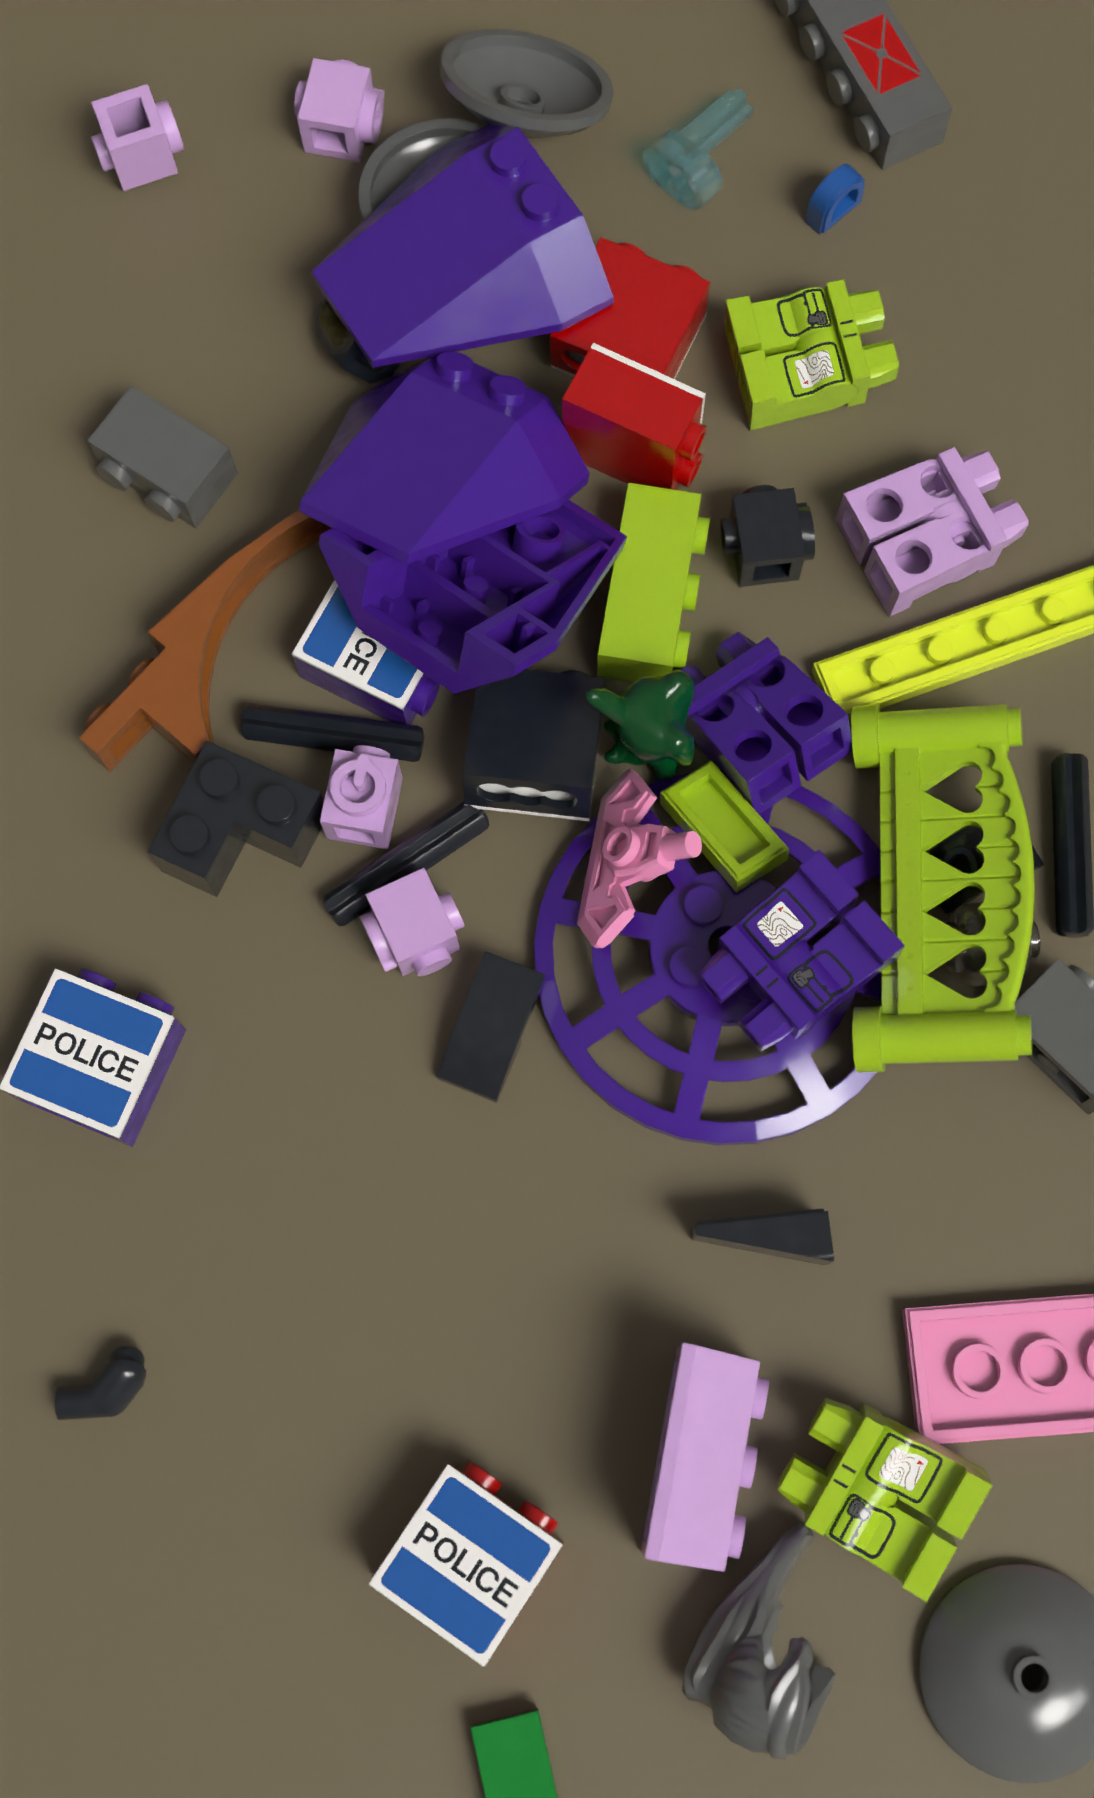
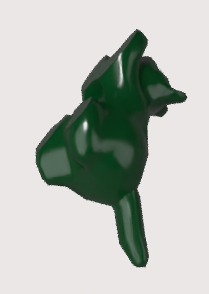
M675 670L663 676L640 677L622 691L620 696L607 689H590L586 692V701L610 718V720L605 722L604 729L614 738L615 745L605 753V761L615 764L628 763L634 766L649 763L654 767L656 780L666 781L673 780L677 763L681 765L691 764L694 754V736L687 732L686 721L694 696V682L687 672Z

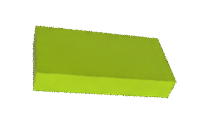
M709 761L660 792V804L685 832L695 831L700 836L702 842L701 852L736 893L788 860L789 848L712 761Z

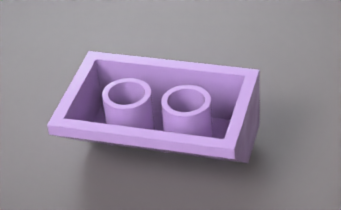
M682 1343L676 1349L640 1551L645 1559L725 1572L727 1556L739 1559L744 1539L746 1517L735 1515L739 1487L751 1489L758 1450L757 1447L746 1445L751 1418L763 1419L769 1388V1379L758 1377L760 1361L688 1343Z

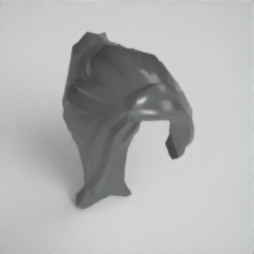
M796 1522L766 1554L737 1581L716 1606L690 1652L682 1692L688 1700L701 1702L712 1709L714 1726L731 1742L753 1753H769L773 1759L785 1760L789 1755H797L805 1746L837 1677L830 1667H822L817 1664L809 1672L814 1657L811 1644L804 1637L790 1639L788 1653L779 1667H777L772 1651L771 1638L777 1630L779 1611L783 1608L780 1600L785 1584L797 1562L814 1539L811 1528L807 1527L805 1522Z

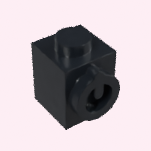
M772 485L754 486L745 490L742 494L733 495L730 516L720 520V532L724 555H734L739 587L799 580L804 561L813 560L815 556L814 524L811 510L806 502H796L794 488L777 490Z

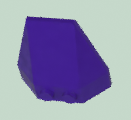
M488 124L438 149L311 271L312 279L373 368L436 356L444 352H456L559 332L612 305L614 301L613 293L583 214L521 129L514 126Z
M444 352L436 356L427 357L388 377L353 401L300 501L299 512L399 561L409 564L560 508L588 483L590 473L548 396L526 387L525 383L518 378L500 375L475 364L465 354Z
M568 500L556 510L409 564L399 561L334 528L320 534L319 547L358 629L454 694L513 677L554 652L621 553L627 536Z

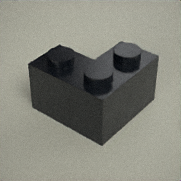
M206 741L154 838L148 854L161 872L218 897L245 843L301 868L322 829L320 818L324 799L320 791Z

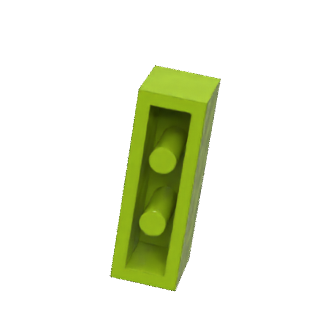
M628 483L620 532L626 535L627 539L613 566L598 650L597 676L635 682L640 677L663 676L673 671V667H686L691 632L680 630L683 610L695 611L701 575L689 573L692 553L705 554L710 518L699 517L701 494Z

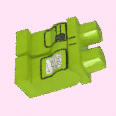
M842 279L826 283V288H806L787 297L751 303L750 296L726 300L724 332L735 374L738 376V386L750 431L833 410L845 404L848 407L864 404L868 388L880 386L897 378L899 361L894 343L889 340L862 346L859 335L883 329L885 317L879 290L848 293L845 281Z
M825 1398L811 1421L808 1434L835 1449L834 1456L826 1470H823L794 1453L777 1482V1490L796 1507L804 1511L805 1525L823 1536L825 1534L841 1547L868 1560L901 1581L904 1589L927 1602L957 1549L954 1536L961 1540L963 1539L993 1486L985 1468L914 1430L883 1416L881 1412L865 1403L857 1411L848 1405Z

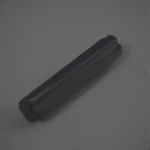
M251 703L245 705L240 722V730L243 737L252 741L327 751L339 749L353 752L355 746L365 745L387 751L392 759L410 762L420 760L424 747L425 736L423 728L410 724Z
M1064 753L1056 755L1051 763L1056 931L1062 937L1080 938L1089 936L1094 929L1088 759L1084 754Z
M464 801L325 894L322 898L324 908L338 926L347 925L370 909L365 894L422 868L428 870L487 830L489 827L487 814L483 809H476L471 805H464Z

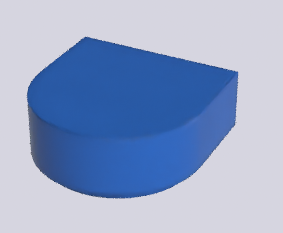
M843 164L836 168L821 182L808 203L805 222L818 235L824 234L861 203L865 179L849 164Z

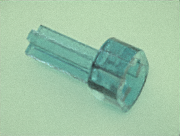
M739 88L734 92L729 89L680 132L668 130L644 150L643 161L651 178L664 191L688 209L697 210L721 190L723 186L721 173L715 162L707 154L753 115V107L746 103V94Z

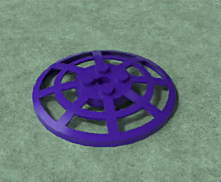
M692 772L674 776L672 781L657 780L649 784L648 787L659 798L661 791ZM800 786L786 796L826 817L845 833L863 853L836 868L853 888L878 876L881 882V850L859 824L835 804L803 786ZM773 806L759 814L768 825ZM651 809L648 810L639 823L640 825H662ZM597 815L571 842L553 871L539 908L534 940L535 971L545 974V982L539 994L545 1021L561 1054L583 1083L612 1109L645 1128L683 1141L718 1146L757 1144L795 1134L828 1118L857 1096L877 1072L857 1073L854 1068L846 1078L829 1089L810 1054L820 1048L838 1028L852 1003L855 993L882 1001V973L877 974L814 1023L802 1036L794 1039L791 1034H788L784 1039L775 1043L774 1047L777 1051L749 1060H714L721 1027L739 1026V1020L762 1001L747 984L742 986L722 1004L714 999L698 979L700 971L712 958L708 949V942L714 935L727 932L734 925L736 926L749 912L772 895L777 888L766 880L759 878L736 893L718 871L697 875L687 859L675 860L674 869L665 873L675 889L664 900L657 914L652 915L635 911L632 920L618 934L649 941V960L653 975L622 994L612 965L611 943L604 948H595L591 945L593 972L599 994L605 1005L575 1026H571L563 1009L555 979L553 939L556 924L580 928L577 920L581 902L562 898L570 877L586 851L592 846ZM680 825L671 829L676 833L685 832ZM770 826L789 848L788 855L801 865L815 853L804 842L781 829ZM844 915L840 920H838L839 924L843 921L846 915ZM667 998L679 1011L696 1020L689 1052L679 1051L657 1038L636 1016ZM619 1028L625 1037L647 1057L672 1071L683 1074L674 1113L655 1107L624 1089L597 1065L586 1049ZM788 1069L807 1103L790 1112L755 1121L715 1122L700 1119L709 1081H752L775 1075Z

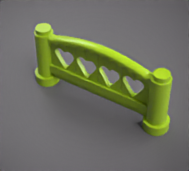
M879 704L853 706L851 713V737L856 769L880 767L881 919L905 945L898 959L881 971L882 1006L854 1007L852 1042L856 1072H885L886 1064L1019 1061V1056L1032 1055L1031 1016L1017 1015L1015 1010V1002L1020 991L1028 958L1035 902L1034 859L1030 829L1018 782L1008 759L1010 747L1023 746L1021 708L1008 709V704L881 712ZM972 766L982 773L981 780L975 786V791L982 797V804L974 812H961L926 793L927 790L962 767ZM964 826H976L983 832V839L976 847V850L983 856L984 863L974 873H963L926 852ZM968 886L978 887L985 894V899L978 907V912L985 918L986 922L983 930L975 935H965L926 913ZM968 948L980 949L986 955V963L980 969L979 974L986 980L987 988L977 998H966L929 977L927 974Z

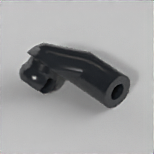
M130 1345L119 1346L109 1354V1363L106 1364L93 1384L58 1386L55 1394L57 1419L114 1417L122 1413L144 1386L147 1371L144 1368L145 1357L143 1353Z

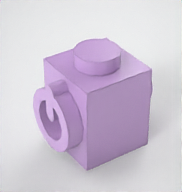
M313 58L308 80L299 81L294 102L295 116L298 120L305 153L360 162L365 142L373 144L377 142L383 119L385 91L373 88L369 67L358 66L348 60L328 61Z
M148 84L91 102L102 133L91 136L104 172L116 169L123 191L178 173L173 154L185 149L167 99L155 103Z
M355 746L353 752L335 749L320 823L327 839L383 849L389 848L403 781L398 759H392L387 751L372 746Z
M425 868L365 894L372 911L360 916V919L385 972L398 967L402 976L413 971L419 977L429 975L447 966L452 961L450 954L460 950L455 931L465 927L461 915L449 892L441 896L437 895Z

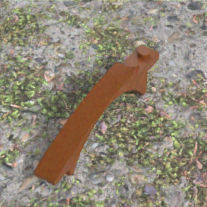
M299 509L228 558L151 628L148 634L159 655L155 659L149 658L139 664L128 680V687L112 704L105 703L90 715L85 724V731L79 737L90 755L111 772L153 728L191 762L195 763L206 741L214 744L210 720V687L215 661L231 621L244 601L261 581L293 555L318 542L320 534L332 529V527L299 512Z

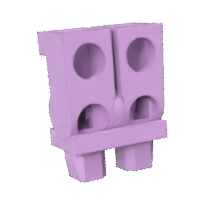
M954 447L938 454L937 459L918 463L843 494L835 521L859 565L867 562L863 572L888 617L909 608L913 600L948 583L964 579L977 570L980 572L995 565L1003 548L1024 534L1029 522L1018 502L1011 499L990 509L982 495L996 488L1001 479L999 468L989 451L961 458Z

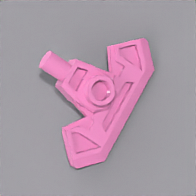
M627 769L601 798L577 920L578 926L590 944L595 948H604L609 945L634 917L635 909L626 886L638 881H651L673 870L675 860L697 857L702 850L700 836L695 831L676 833L662 825L639 824L657 797L639 774L632 769Z

